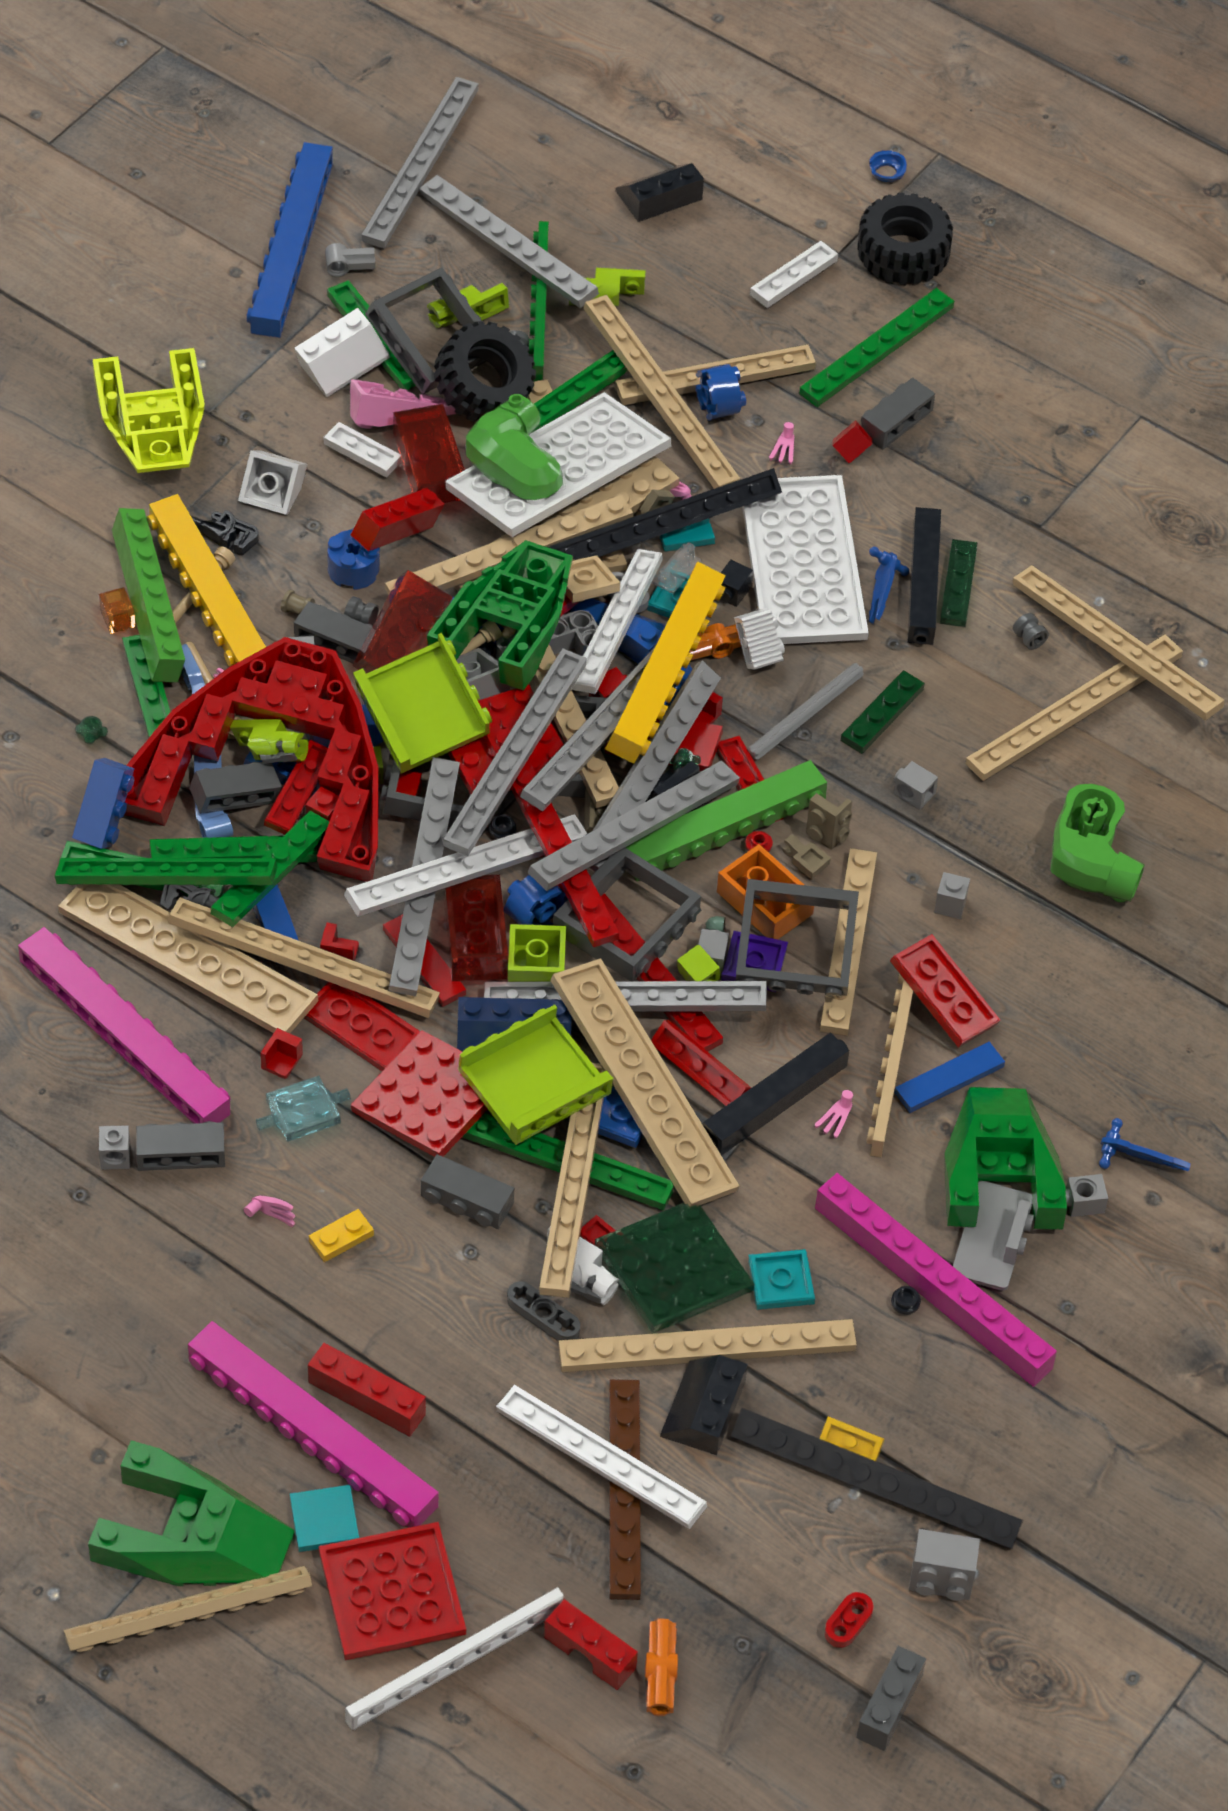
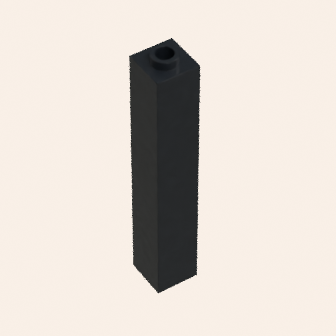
M915 508L907 643L920 645L934 644L941 509Z
M830 1032L705 1120L703 1127L720 1155L722 1156L846 1068L850 1051L846 1043L841 1039H837Z

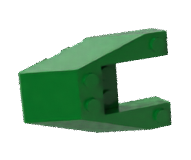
M525 540L502 556L500 563L494 567L488 566L481 571L482 575L473 582L467 581L427 634L428 646L438 642V634L442 633L446 641L450 640L456 651L454 657L457 660L486 619L519 630L498 659L500 683L524 691L536 674L560 620L573 556Z
M969 1087L944 1153L947 1226L976 1227L979 1212L978 1181L1031 1182L1034 1229L1063 1230L1067 1202L1060 1159L1027 1089Z
M130 1441L120 1465L122 1484L177 1499L163 1535L98 1518L88 1542L91 1562L174 1586H184V1583H203L204 1586H216L217 1583L238 1584L280 1573L295 1534L293 1528L213 1476L160 1448Z

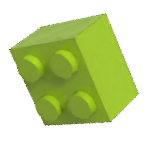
M510 924L508 982H551L553 974L564 971L566 926Z

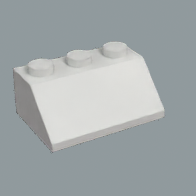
M358 308L295 347L301 367L326 397L351 383V379H357L390 358L373 326Z

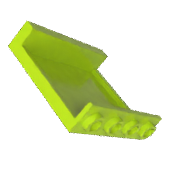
M442 633L438 634V642L367 674L363 668L353 672L354 684L401 774L432 760L433 757L437 758L490 733L489 723L492 722L491 716L486 707L481 708L478 703L480 696L474 685L469 686L466 680L468 674L463 663H457L454 657L456 655L455 648L450 640H445Z
M556 1005L538 1010L532 1017L524 1021L515 1022L509 1029L500 1034H492L483 1043L475 1047L470 1046L466 1048L459 1057L458 1071L515 1145L611 1094L613 1077L607 1070L599 1073L556 1018Z

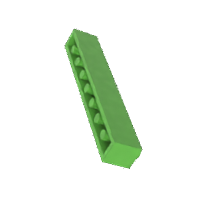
M119 508L112 528V534L151 680L157 682H178L185 663V656L144 509Z
M809 760L684 814L625 848L661 871L669 867H676L687 859L701 856L710 849L724 846L735 838L746 836L758 828L769 826L783 817L796 814L799 810L809 807L810 799L816 793L826 799L827 781L813 762Z

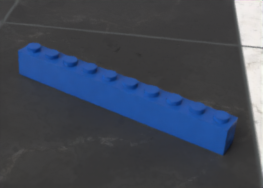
M304 142L301 152L296 154V169L292 168L290 174L291 186H286V202L281 203L279 212L281 218L276 220L274 226L275 237H271L269 241L270 253L264 257L263 269L265 270L259 273V289L254 290L252 298L253 308H249L247 312V323L251 324V334L281 338L333 166V146Z

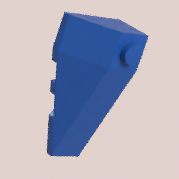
M590 598L579 602L569 613L579 610L587 611L593 616L597 625H599L609 604ZM635 614L618 650L639 664L656 646L666 625Z

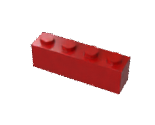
M428 488L419 490L362 511L351 536L369 552L432 528L445 504Z
M326 1343L321 1345L308 1363V1383L411 1437L426 1415V1396Z

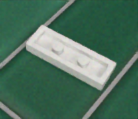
M340 422L324 436V444L386 478L401 463L400 454Z

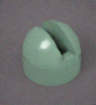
M722 916L709 918L705 924V929L725 932L726 918Z

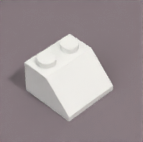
M261 450L250 451L238 501L288 515L301 490L307 464Z

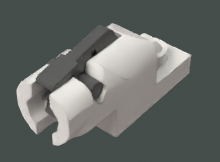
M550 1227L548 1228L547 1243H548V1237H549ZM580 1237L570 1291L605 1305L615 1294L619 1286L617 1283L619 1279L602 1266L603 1251Z

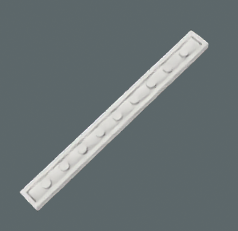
M575 814L560 819L572 842L587 835L586 830ZM528 829L476 846L472 849L469 856L457 852L347 888L344 896L357 917L545 854L532 829Z

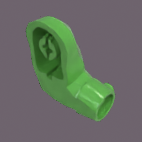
M520 394L511 395L508 401L496 407L495 410L483 415L466 435V457L489 480L509 489L515 496L527 500H538L551 496L563 485V474L560 464L552 455L537 446L529 436L540 423V414L536 406L528 398Z
M1080 784L1068 791L1064 807L1055 824L1050 870L1052 874L1070 887L1088 892L1103 893L1105 896L1112 897L1117 902H1131L1140 883L1145 864L1122 852L1117 854L1111 847L1115 830L1125 812L1124 802L1114 791L1095 784Z

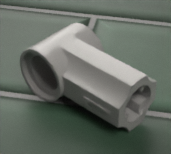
M333 243L325 250L327 271L332 276H343L349 270L375 269L374 248L347 249L341 243Z

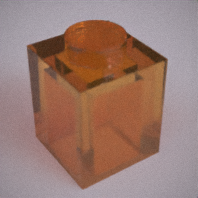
M124 587L99 594L100 611L110 634L135 627L134 609Z

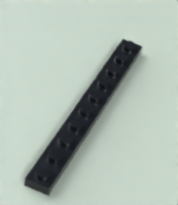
M772 468L550 545L548 548L572 555L573 561L595 555L600 557L780 494L782 490L775 469Z
M741 1408L731 1434L734 1438L1011 1549L1014 1547L1023 1523V1519L745 1408Z

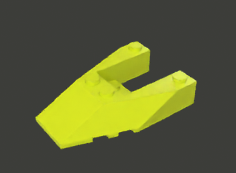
M194 348L169 351L173 388L124 394L118 357L93 359L94 381L102 419L137 473L190 467L205 408Z

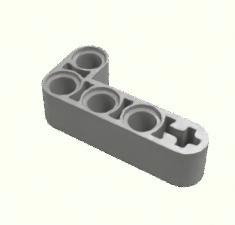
M579 610L560 617L549 643L554 655L560 653L562 648L565 650L575 648L578 655H584L598 627L589 612ZM519 630L508 639L502 636L497 640V661Z

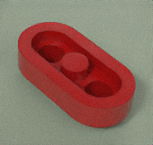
M853 1592L845 1597L826 1622L824 1634L829 1644L834 1647L843 1648L849 1646L856 1639L873 1614V1601L868 1595L862 1592ZM859 1609L862 1613L855 1614L852 1610ZM842 1631L845 1635L837 1636L835 1632Z

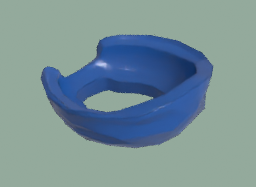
M890 150L879 151L870 157L871 172L880 181L894 182L902 178L906 172V158L897 152ZM882 166H891L896 170V174L894 176H883L878 174L876 170Z

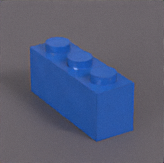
M107 758L94 760L72 838L100 849L111 847L117 841L119 836V829L117 827L120 818L126 812L127 803H125L127 793L130 792L134 784L133 772L135 768Z

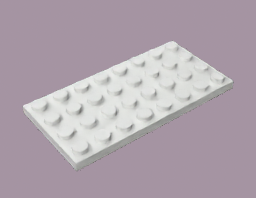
M604 392L529 435L537 446L552 455L560 464L563 474V485L556 493L538 500L519 498L509 489L489 480L474 465L446 480V489L509 536L514 537L671 447V438Z
M842 475L778 478L782 493L742 507L758 610L770 609L775 614L778 621V628L775 630L777 637L782 640L783 644L868 640V627Z

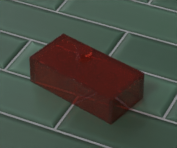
M438 404L393 412V434L412 493L428 488L443 503L459 501L458 497L446 489L445 481L461 473L465 468L444 405Z
M409 570L404 572L395 582L352 666L358 670L363 668L367 674L427 647V634L449 606L453 597Z
M500 874L483 875L444 888L451 981L508 979V948Z

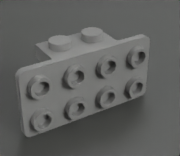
M980 1181L978 1183L979 1212L976 1227H964L953 1267L973 1283L1004 1291L1009 1286L1017 1255L1024 1254L1027 1238H1023L1024 1231L1030 1232L1034 1218V1215L1030 1214L1033 1204L1032 1194Z

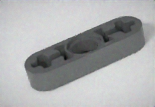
M518 1281L510 1285L507 1292V1302L511 1309L558 1342L560 1340L579 1338L580 1321L575 1315L546 1295H540V1291L527 1282ZM523 1293L526 1294V1299L523 1297L518 1300L515 1299L516 1294L519 1296ZM541 1307H546L551 1310L552 1314L547 1318H541L535 1312ZM569 1325L572 1326V1331L568 1329L565 1332L562 1331V1326L564 1328H567Z

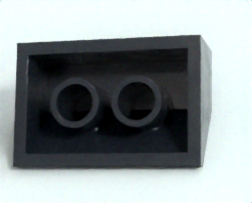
M689 163L615 187V191L635 219L641 222L703 200L704 178L694 164Z
M722 1355L689 1361L660 1437L717 1455L745 1385L748 1364Z

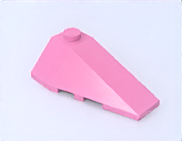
M351 379L350 416L357 426L370 429L372 426L382 427L457 414L454 412L455 408L453 406H448L444 402V398L421 394L417 398L413 393L407 392L405 389L399 388L398 391L392 392L385 389L383 384Z

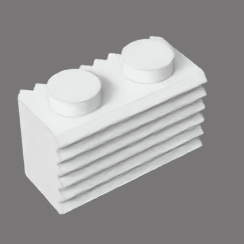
M759 609L734 617L747 669L755 670L783 661L784 645L782 640L777 637L775 629L778 628V621L770 609Z

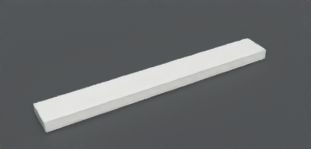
M637 549L620 582V591L615 592L583 657L587 658V664L571 690L596 694L663 560L662 553Z
M516 1385L509 1390L496 1406L497 1412L688 1529L692 1527L707 1508L705 1500Z
M557 1587L347 1706L346 1723L351 1730L360 1727L541 1624L563 1601L564 1595Z

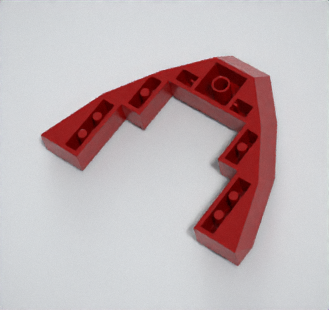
M283 637L224 670L175 707L126 765L135 769L133 772L134 784L126 796L125 803H127V808L124 815L165 826L192 755L218 762L236 714L251 719H281L285 728L331 740L318 774V781L320 787H324L339 795L317 854L319 867L321 870L364 882L373 880L378 850V764L362 705L336 650Z

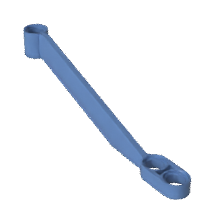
M184 644L182 649L185 663L181 675L188 689L192 690L193 695L205 686V683L188 645ZM194 755V774L196 771L204 768H222L221 755L218 762ZM195 803L196 820L203 838L233 836L231 821L223 810L199 813Z

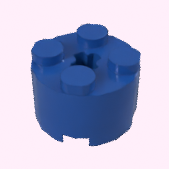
M724 364L697 371L696 377H700V385H696L697 398L701 410L707 409L708 414L706 418L708 420L738 414L741 411V407L746 406V396L743 391H740L738 383L740 381V372L737 366L731 367L730 364Z
M352 528L330 537L327 550L328 574L336 585L340 587L341 584L353 586V589L357 590L368 587L376 581V576L380 570V547L368 552L351 536L354 529Z
M528 875L522 881L516 880L508 888L510 895L503 911L520 925L552 926L553 923L550 920L568 898L558 885L546 891L534 878Z

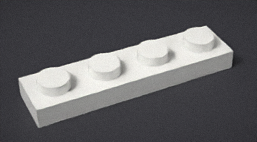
M819 241L752 286L750 295L768 308L837 262L838 253L822 241Z

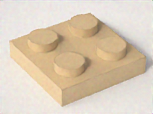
M597 555L572 561L565 593L572 602H581L586 599L606 596L620 591V581Z

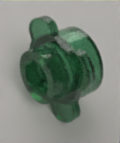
M95 716L85 717L75 728L76 733L81 734L84 737V742L87 744H92L99 737H105L108 734L107 727H103L101 720Z
M681 748L669 763L673 764V768L676 771L679 767H684L691 761L695 764H700L701 757L693 755L686 748Z

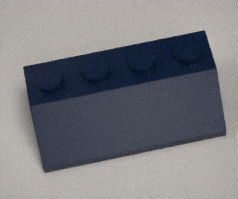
M458 997L457 1049L463 1052L470 1046L475 1047L483 1043L492 1034H500L509 1029L515 1022L524 1021L532 1017L538 1010L547 1009L553 1005L557 1006L556 1018L571 1036L572 1016L561 999Z

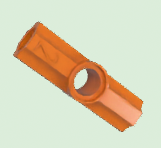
M715 623L708 626L703 635L697 634V636L701 637V640L695 652L690 650L689 653L693 654L691 660L709 655L718 659L727 657L735 648L741 647L736 624L725 627L721 623Z
M657 1619L650 1622L649 1652H646L645 1681H648L646 1706L647 1712L652 1713L654 1716H665L673 1713L674 1682H677L678 1654H675L677 1628L676 1623L671 1622L669 1619Z

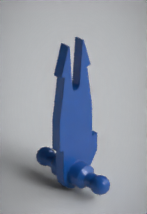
M875 546L870 548L869 554L878 558V562L881 564L876 571V583L871 610L869 611V622L874 624L875 618L880 620L883 614L895 571L897 570L903 576L909 574V568L901 564L896 554L886 551L881 552Z
M1119 1118L1112 1120L1111 1130L1101 1140L1103 1156L1099 1161V1166L1103 1169H1107L1110 1166V1159L1115 1155L1116 1151L1179 1170L1189 1171L1191 1163L1120 1139L1119 1131L1123 1126V1122Z

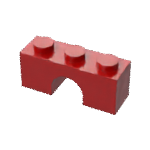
M565 1599L545 1620L544 1638L567 1655L573 1649L584 1654L593 1665V1673L617 1691L637 1669V1650Z

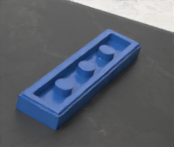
M989 1041L895 1087L894 1093L907 1111L912 1113L1003 1068L1005 1061Z

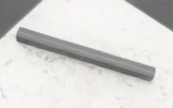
M853 663L748 747L751 757L754 760H759L861 678L864 674L863 667Z

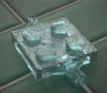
M318 1075L266 1093V1101L271 1109V1115L256 1119V1125L259 1131L275 1125L283 1132L288 1142L340 1124V1114L335 1104L350 1100L351 1096L347 1088L331 1093L325 1088Z

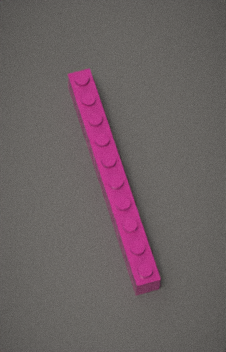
M43 927L18 945L20 962L193 1124L207 1121L221 1122L231 1114V1099L227 1091L222 1087L218 1088L212 1083L211 1078L204 1070H198L186 1053H180L166 1035L162 1036L158 1033L148 1018L143 1019L131 1002H125L111 984L104 983L97 971L92 967L88 968L82 962L77 952L74 950L70 951L56 933L52 934Z
M836 1173L817 1190L815 1204L817 1211L910 1287H913L921 1296L1031 1386L1034 1387L1053 1369L1057 1350L840 1174Z
M211 1321L188 1343L189 1362L195 1369L205 1371L211 1376L216 1385L221 1388L226 1387L241 1404H248L255 1409L262 1420L265 1422L270 1421L276 1425L283 1436L288 1439L293 1438L301 1444L302 1449L308 1455H315L322 1460L330 1472L334 1474L339 1473L354 1490L364 1492L376 1507L380 1509L385 1508L400 1525H407L408 1527L419 1526L439 1507V1492L215 1322Z

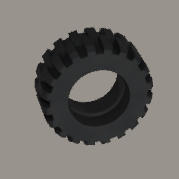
M897 193L895 196L889 194L884 196L882 200L880 198L865 209L861 216L857 243L858 256L861 262L864 263L863 265L869 272L873 271L874 276L879 279L881 277L885 278V281L889 283L894 281L899 282V285H906L907 283L915 285L920 284L922 280L925 282L931 280L934 275L940 274L949 262L953 224L945 210L942 211L943 208L937 202L932 203L930 198L925 196L921 198L918 197V194L911 193V195ZM896 235H906L914 237L920 241L901 242L891 237Z
M483 321L474 322L473 325L468 323L462 326L460 330H457L439 351L434 364L436 370L434 372V380L439 382L437 389L440 395H444V402L448 406H453L455 408L454 412L458 415L464 414L467 416L466 419L474 422L476 419L479 420L486 413L495 410L496 407L508 401L511 395L520 394L528 398L533 390L534 380L536 379V370L532 369L535 365L533 356H529L530 350L527 345H523L520 342L521 338L517 334L513 335L510 333L509 328L505 326L497 327V323L488 322L486 325ZM477 357L489 362L499 373L502 387H490L476 379L469 368L468 358Z

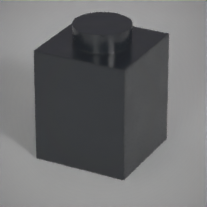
M730 560L721 571L722 574L726 575L721 585L726 588L720 600L737 607L752 587L753 569Z

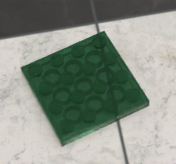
M682 1203L595 1239L594 1246L603 1251V1260L613 1275L619 1279V1284L652 1333L754 1291V1282L701 1205L689 1207L688 1204Z

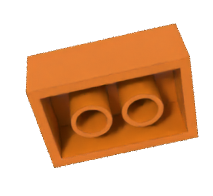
M758 844L718 872L717 893L743 916L747 879L798 885L804 884ZM754 899L751 924L765 937L780 939L812 916L814 906Z

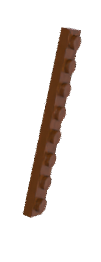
M610 1379L609 1443L639 1461L640 1380ZM609 1480V1600H640V1499Z

